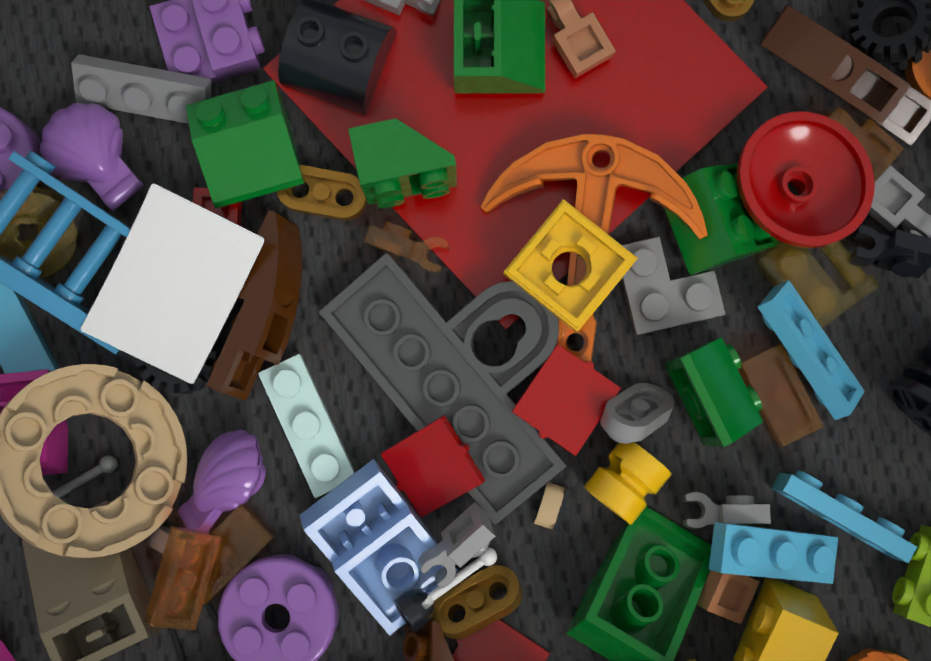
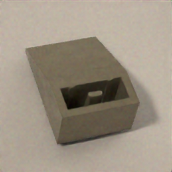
M106 500V501H104V502H102V503H100V504H98V505H96V506H93V507H91V508L99 507V506H104V505L110 503V501H109V500ZM22 540L39 633L51 661H100L150 637L165 627L130 548L103 557L70 558L45 552Z

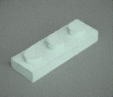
M298 354L279 363V365L276 364L259 372L258 375L314 498L332 491L353 475L355 470L302 355Z

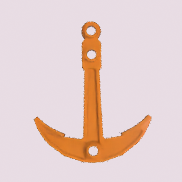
M581 134L544 143L514 161L499 176L481 205V208L486 213H489L500 204L515 196L544 188V181L576 180L575 209L608 234L616 190L619 186H626L651 193L650 200L679 217L699 240L707 236L703 214L687 183L659 155L626 139L608 135ZM599 152H606L610 155V163L604 168H597L593 164V158ZM570 252L568 286L578 284L586 275L584 260L573 252ZM594 313L577 332L584 338V346L578 351L572 350L568 346V338L575 332L559 320L557 344L583 362H592L597 327Z

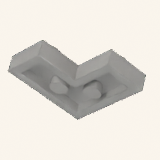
M660 237L622 245L638 258L621 279L635 336L726 315L715 271L670 281Z

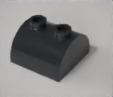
M302 0L291 18L282 44L278 67L280 84L366 115L396 36V29L390 25L319 0Z

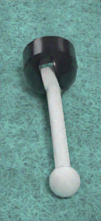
M488 547L476 560L457 572L454 580L444 588L438 586L429 593L420 589H412L393 600L396 609L408 627L415 633L425 626L432 618L434 601L483 565H493L497 560V553L493 548Z

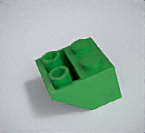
M454 0V93H545V2L540 0Z
M395 118L348 128L359 183L369 205L377 203L378 208L395 207L405 202L404 197L422 194L424 199L437 198L450 193V187L457 186L454 155Z
M738 163L705 167L682 177L694 194L703 214L707 230L706 237L699 240L679 217L665 209L690 275L711 270L780 245L778 240L765 232L746 210L737 184Z

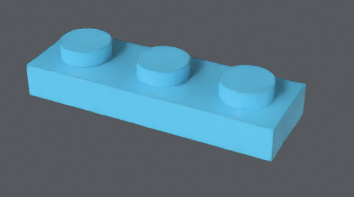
M790 280L774 286L757 306L762 313L765 324L776 333L788 351L791 362L802 371L812 386L817 400L828 409L834 420L851 415L864 394V389Z
M797 470L795 475L778 474L771 487L772 490L890 558L909 563L917 546L902 538L905 530L881 517H878L876 522L861 514L864 508L861 504L839 493L835 499L820 491L823 485L822 482L802 471Z
M714 522L709 570L724 574L833 584L838 537Z

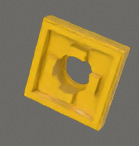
M563 199L504 270L503 275L577 333L638 258ZM565 252H573L581 256L586 265V275L583 280L572 286L563 285L558 282L552 273V263L555 258Z

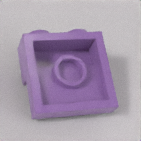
M169 0L149 6L168 71L209 78L212 84L262 69L258 54L265 52L264 44L258 27H250L246 16L247 12L253 11L250 0Z

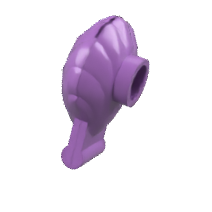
M73 103L67 108L55 111L50 121L42 129L40 154L42 158L56 167L51 174L59 176L61 180L89 183L112 211L117 209L144 186L142 181L121 158L123 130L120 128L119 118L103 106L95 103Z
M239 429L219 435L206 448L199 461L194 478L193 495L178 510L187 531L195 542L205 540L209 536L210 528L222 512L234 510L239 505L246 503L251 495L258 492L264 482L266 470L260 452V443L254 435L249 434L246 430Z

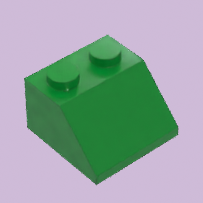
M275 80L185 105L191 140L216 209L304 184L289 116Z
M722 337L663 363L703 446L725 447L763 423L758 412L763 408L761 400L751 385H745L738 369L742 368L739 355L730 343L725 345Z

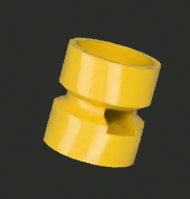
M618 442L608 455L610 462L608 468L599 467L584 485V488L621 519L632 525L647 506L646 494H656L672 473L635 442L628 444Z

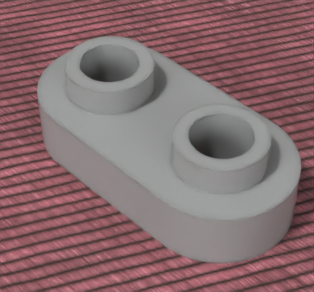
M649 383L634 384L606 403L601 417V426L609 437L617 442L628 444L641 441L668 421L675 404L674 399L666 390Z

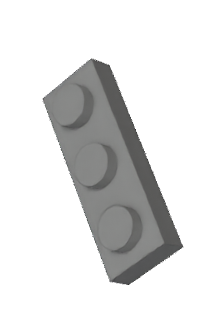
M80 54L71 62L76 103H95L107 109L188 123L185 105L212 98L211 79Z

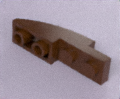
M789 5L784 7L759 43V45L911 146L931 121V100L913 89L912 85Z
M268 210L262 225L256 233L264 238V243L238 295V298L244 300L243 305L232 322L229 336L220 356L214 362L211 376L206 385L220 393L244 401L249 396L264 360L279 365L290 337L300 295L302 246L299 227L271 210Z

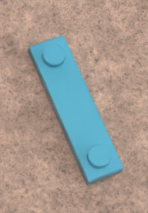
M0 282V365L4 373L45 369L54 371L60 369L22 296Z

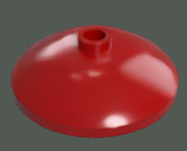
M789 112L766 121L746 141L737 165L738 189L749 215L769 235L793 246L816 248L831 245L842 240L862 224L873 202L875 189L874 173L870 159L862 144L843 125L817 113ZM788 184L796 187L798 195L790 192Z

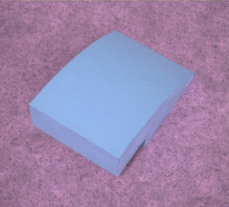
M372 459L300 514L305 533L330 560L334 572L389 635L405 624L393 600L412 589H420L429 593L438 587L435 574L443 566L435 565L424 574L420 571L418 563L421 554L436 546L438 541L375 459Z

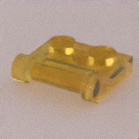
M840 241L823 246L821 249L851 286L844 293H841L807 248L783 242L756 263L774 286L790 280L822 328L879 287V283L872 274L866 276L859 266L849 264L850 254Z

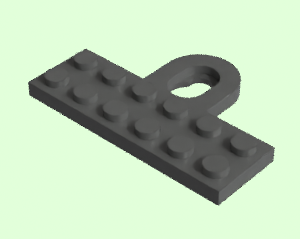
M387 252L319 311L320 315L417 431L445 415L461 442L469 445L468 453L486 480L483 484L468 491V493L487 513L495 525L567 467L566 461L547 439L539 438L538 431L511 413L516 402L508 392L548 359L559 337V319L512 281L498 283L487 288L447 321L393 255ZM509 314L521 317L525 322L526 331L524 336L517 342L515 354L510 361L503 365L493 366L484 363L478 358L474 351L473 339L475 332L483 323L501 320Z

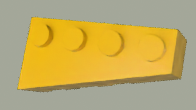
M765 577L733 661H825L839 632L817 596L775 578Z

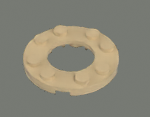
M80 364L67 366L46 373L20 390L1 411L0 515L17 535L34 547L51 554L70 558H93L116 554L135 546L149 537L172 512V506L177 498L181 483H184L186 477V442L181 424L170 404L146 381L143 380L141 382L129 374L118 371V368L107 365ZM85 414L106 417L123 428L133 444L136 461L132 480L123 493L104 506L89 509L69 505L53 495L43 480L40 465L44 441L54 427L69 417Z

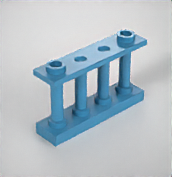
M32 150L29 151L26 157L13 151L8 159L23 168V170L0 200V235L40 180L65 196V198L23 257L16 256L14 261L0 253V282L112 353L117 354L119 349L81 331V326L90 311L80 304L84 299L81 293L122 236L127 238L131 228L52 176L51 173L56 167ZM83 208L107 225L64 284L59 282L56 288L38 278L43 272L39 267Z

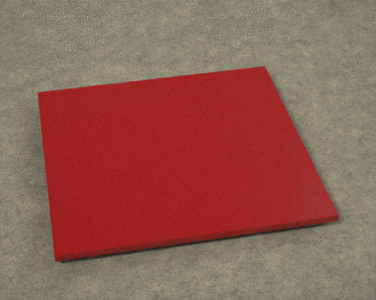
M339 0L333 5L390 25L396 29V36L366 115L282 86L278 77L280 53L262 69L272 80H275L276 85L356 170L348 128L395 118L454 155L457 186L450 187V193L431 199H424L422 194L404 197L405 202L391 208L476 298L484 290L495 284L511 281L503 275L504 270L563 199L575 208L577 181L557 180L544 181V188L515 196L500 204L489 213H486L481 208V205L488 191L499 176L514 161L546 142L581 134H599L623 138L659 155L677 172L768 88L684 0H571L581 19L592 12L594 13L616 50L613 57L575 79L552 42L553 35L561 30L555 26L546 11V8L551 6L549 0H540L545 2V93H454V0H441L434 16L425 14L405 4L400 16L363 0ZM599 152L593 158V164L597 168H604L610 163V155L606 152ZM619 186L615 194L608 235L651 196V193ZM570 252L560 254L552 263V273L558 282L569 271ZM509 314L497 321L507 330L520 317L515 314Z

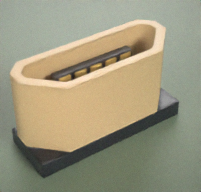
M547 482L534 524L558 532L570 489Z

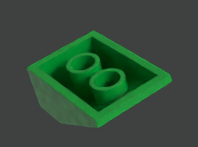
M646 506L632 525L626 522L586 590L566 634L610 661H674L710 572L709 562L712 545Z

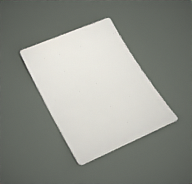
M152 184L124 245L81 326V331L193 384L264 243V238L157 184Z

